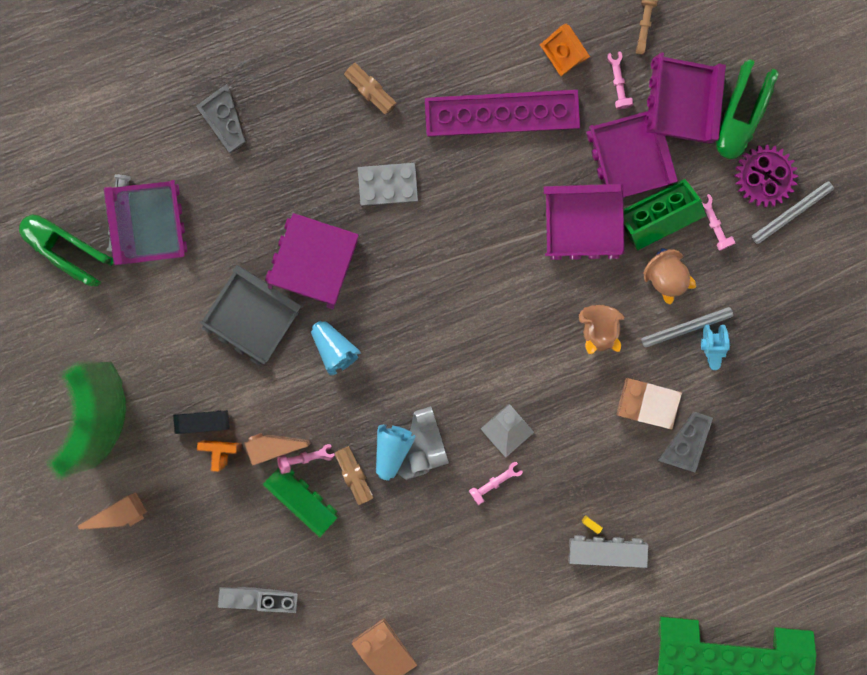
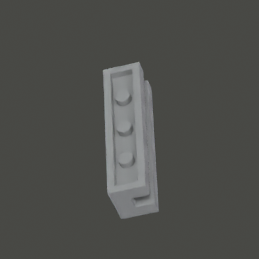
M581 535L569 538L570 553L568 562L570 564L647 568L648 544L643 542V539L632 538V541H624V538L613 537L612 540H605V537L601 536L586 539V536Z

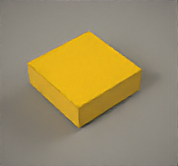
M586 515L582 519V523L597 534L603 529Z

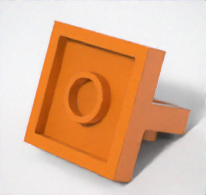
M567 23L560 26L540 44L560 76H563L574 66L590 57Z
M203 440L198 442L197 450L213 451L211 471L219 472L228 465L229 455L226 453L240 452L242 443Z

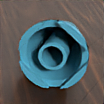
M319 321L312 326L311 334L329 375L337 374L336 370L339 368L343 371L358 359L357 354H361L359 349L328 322Z
M379 425L377 430L376 473L379 475V478L390 480V478H394L416 436H411V431L392 425V428L389 429L386 428L387 425Z

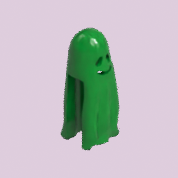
M751 59L747 60V62L745 61L740 66L739 77L719 130V139L716 141L717 151L726 159L738 158L747 148L758 123L765 113L778 78V71L776 69H771L766 74L747 124L733 119L734 112L755 62Z
M32 214L23 218L19 225V233L22 239L32 246L36 252L46 257L52 264L75 280H79L88 286H99L101 281L52 251L60 236L99 261L111 266L113 265L112 257L98 251L44 217Z

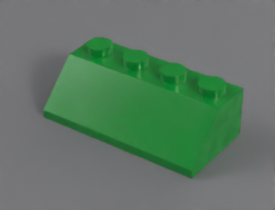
M683 179L625 208L624 229L638 251L706 217V213L700 197L686 179Z
M278 468L263 485L313 532L321 537L338 518L336 514L338 511L331 504L327 506L322 501L324 498L317 491L313 493L308 488L310 485L304 479H298L294 475L295 471L292 468L290 472L281 474Z

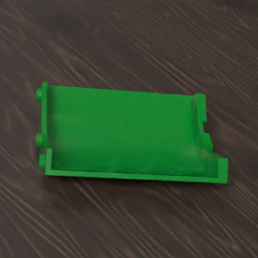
M112 362L78 363L62 375L70 389L74 414L71 431L64 446L48 462L59 479L95 468L109 455L120 437L125 420L126 398L121 378Z

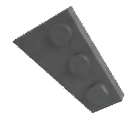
M226 84L196 107L231 154L246 142L228 84Z
M693 412L658 461L696 472L713 418Z

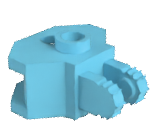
M705 325L703 328V339H701V350H704L710 368L718 370L721 368L722 357H726V353L730 349L728 331L725 325H720L718 334H712L710 326Z

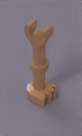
M658 0L641 1V5L645 6L643 19L640 20L641 30L636 54L643 55L645 52L648 29L652 23L650 22L652 8L657 6Z

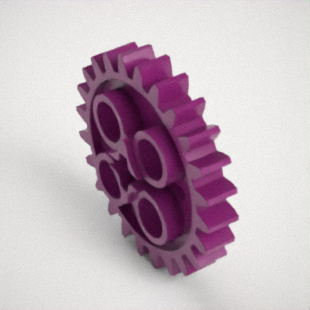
M759 145L756 149L757 152L752 148L749 150L750 155L747 153L743 154L745 160L740 159L738 161L742 166L735 167L740 172L734 175L735 178H739L735 185H741L738 192H745L742 197L743 199L750 197L749 204L755 200L757 207L761 202H763L764 208L768 206V203L774 207L776 204L775 200L781 204L783 203L782 197L784 199L789 198L787 192H794L791 186L797 185L793 181V179L798 177V175L793 174L797 167H791L794 160H787L790 154L782 155L784 149L776 152V146L769 150V145H765L764 150H762V147ZM760 158L766 160V168H762L759 165ZM776 168H780L783 171L782 178L776 176ZM767 172V177L770 179L764 180L763 174ZM750 175H754L757 178L756 184L749 182ZM774 181L780 182L781 185L778 186ZM769 184L773 187L772 194L766 192V185Z

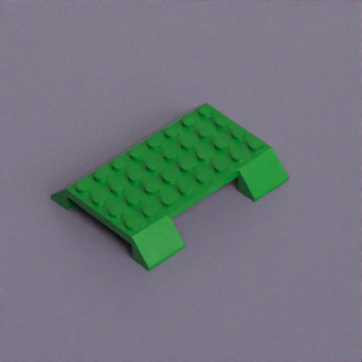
M660 616L658 632L660 647L657 675L815 674L816 648L814 632L811 630L774 627L773 647L775 649L700 642L699 620Z

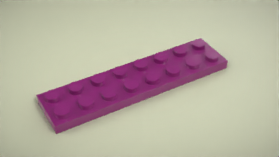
M578 90L425 98L427 137L580 129Z

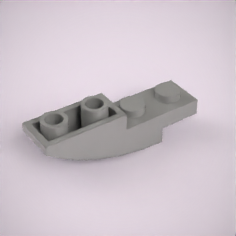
M219 587L218 608L296 613L298 594L250 587Z

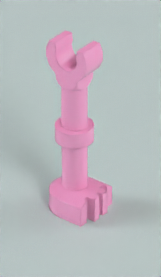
M621 51L618 52L617 60L612 59L611 53H608L607 60L613 68L615 78L613 83L616 86L618 100L615 102L616 109L631 108L633 106V99L631 97L626 98L625 79L622 78L620 68L622 53Z
M708 194L706 196L708 203H703V207L709 218V225L711 229H714L719 240L717 247L720 251L734 245L735 241L733 237L726 239L720 226V219L717 220L712 209V197Z
M327 444L319 451L303 452L298 456L289 458L285 455L278 456L277 463L280 473L290 472V465L306 464L315 459L332 460L335 454L326 453L332 446Z
M517 462L511 463L508 470L496 478L492 477L489 479L490 482L479 489L473 487L469 490L477 505L484 502L482 495L493 488L497 489L500 487L499 484L510 477L522 475V470L517 473L513 471V467L518 464Z

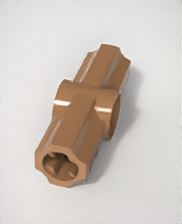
M356 63L351 65L344 73V76L358 88L359 93L366 100L371 101L384 115L389 113L396 105L394 99L383 90V87L372 76L369 77Z
M350 446L334 452L342 469L343 478L347 486L351 488L358 505L373 499L371 490L365 480V474L360 464L357 463Z

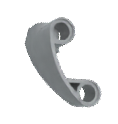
M432 407L415 411L410 428L411 436H416L415 441L397 472L405 480L424 475L430 469L449 464Z

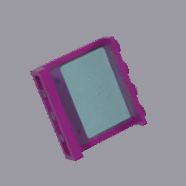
M174 180L123 187H104L114 265L185 256L187 244L186 241L182 240V234L185 233L184 223L180 222L179 215L182 214L181 203H177V196L180 195L179 185L175 184Z

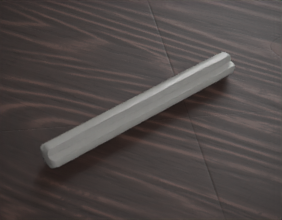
M828 181L752 235L756 244L761 243L834 190L833 185Z
M728 307L643 337L641 341L644 347H649L703 328L705 325H711L733 317V312Z

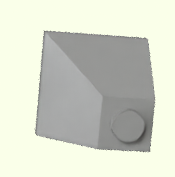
M510 404L481 428L505 458L534 433Z

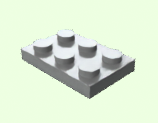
M415 163L358 167L361 206L418 202Z

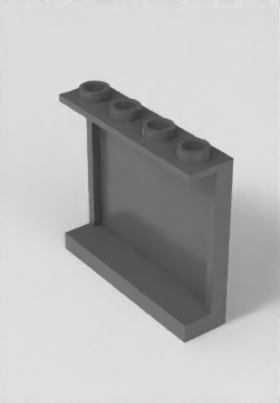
M236 264L230 279L204 319L200 320L199 323L203 325V330L209 334L216 333L219 335L218 339L227 345L230 342L235 346L234 350L242 355L247 353L251 356V361L260 365L261 363L266 364L303 306L275 288L269 289L266 282Z

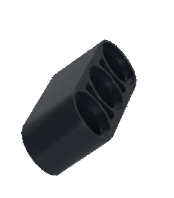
M228 410L173 415L174 434L230 429Z

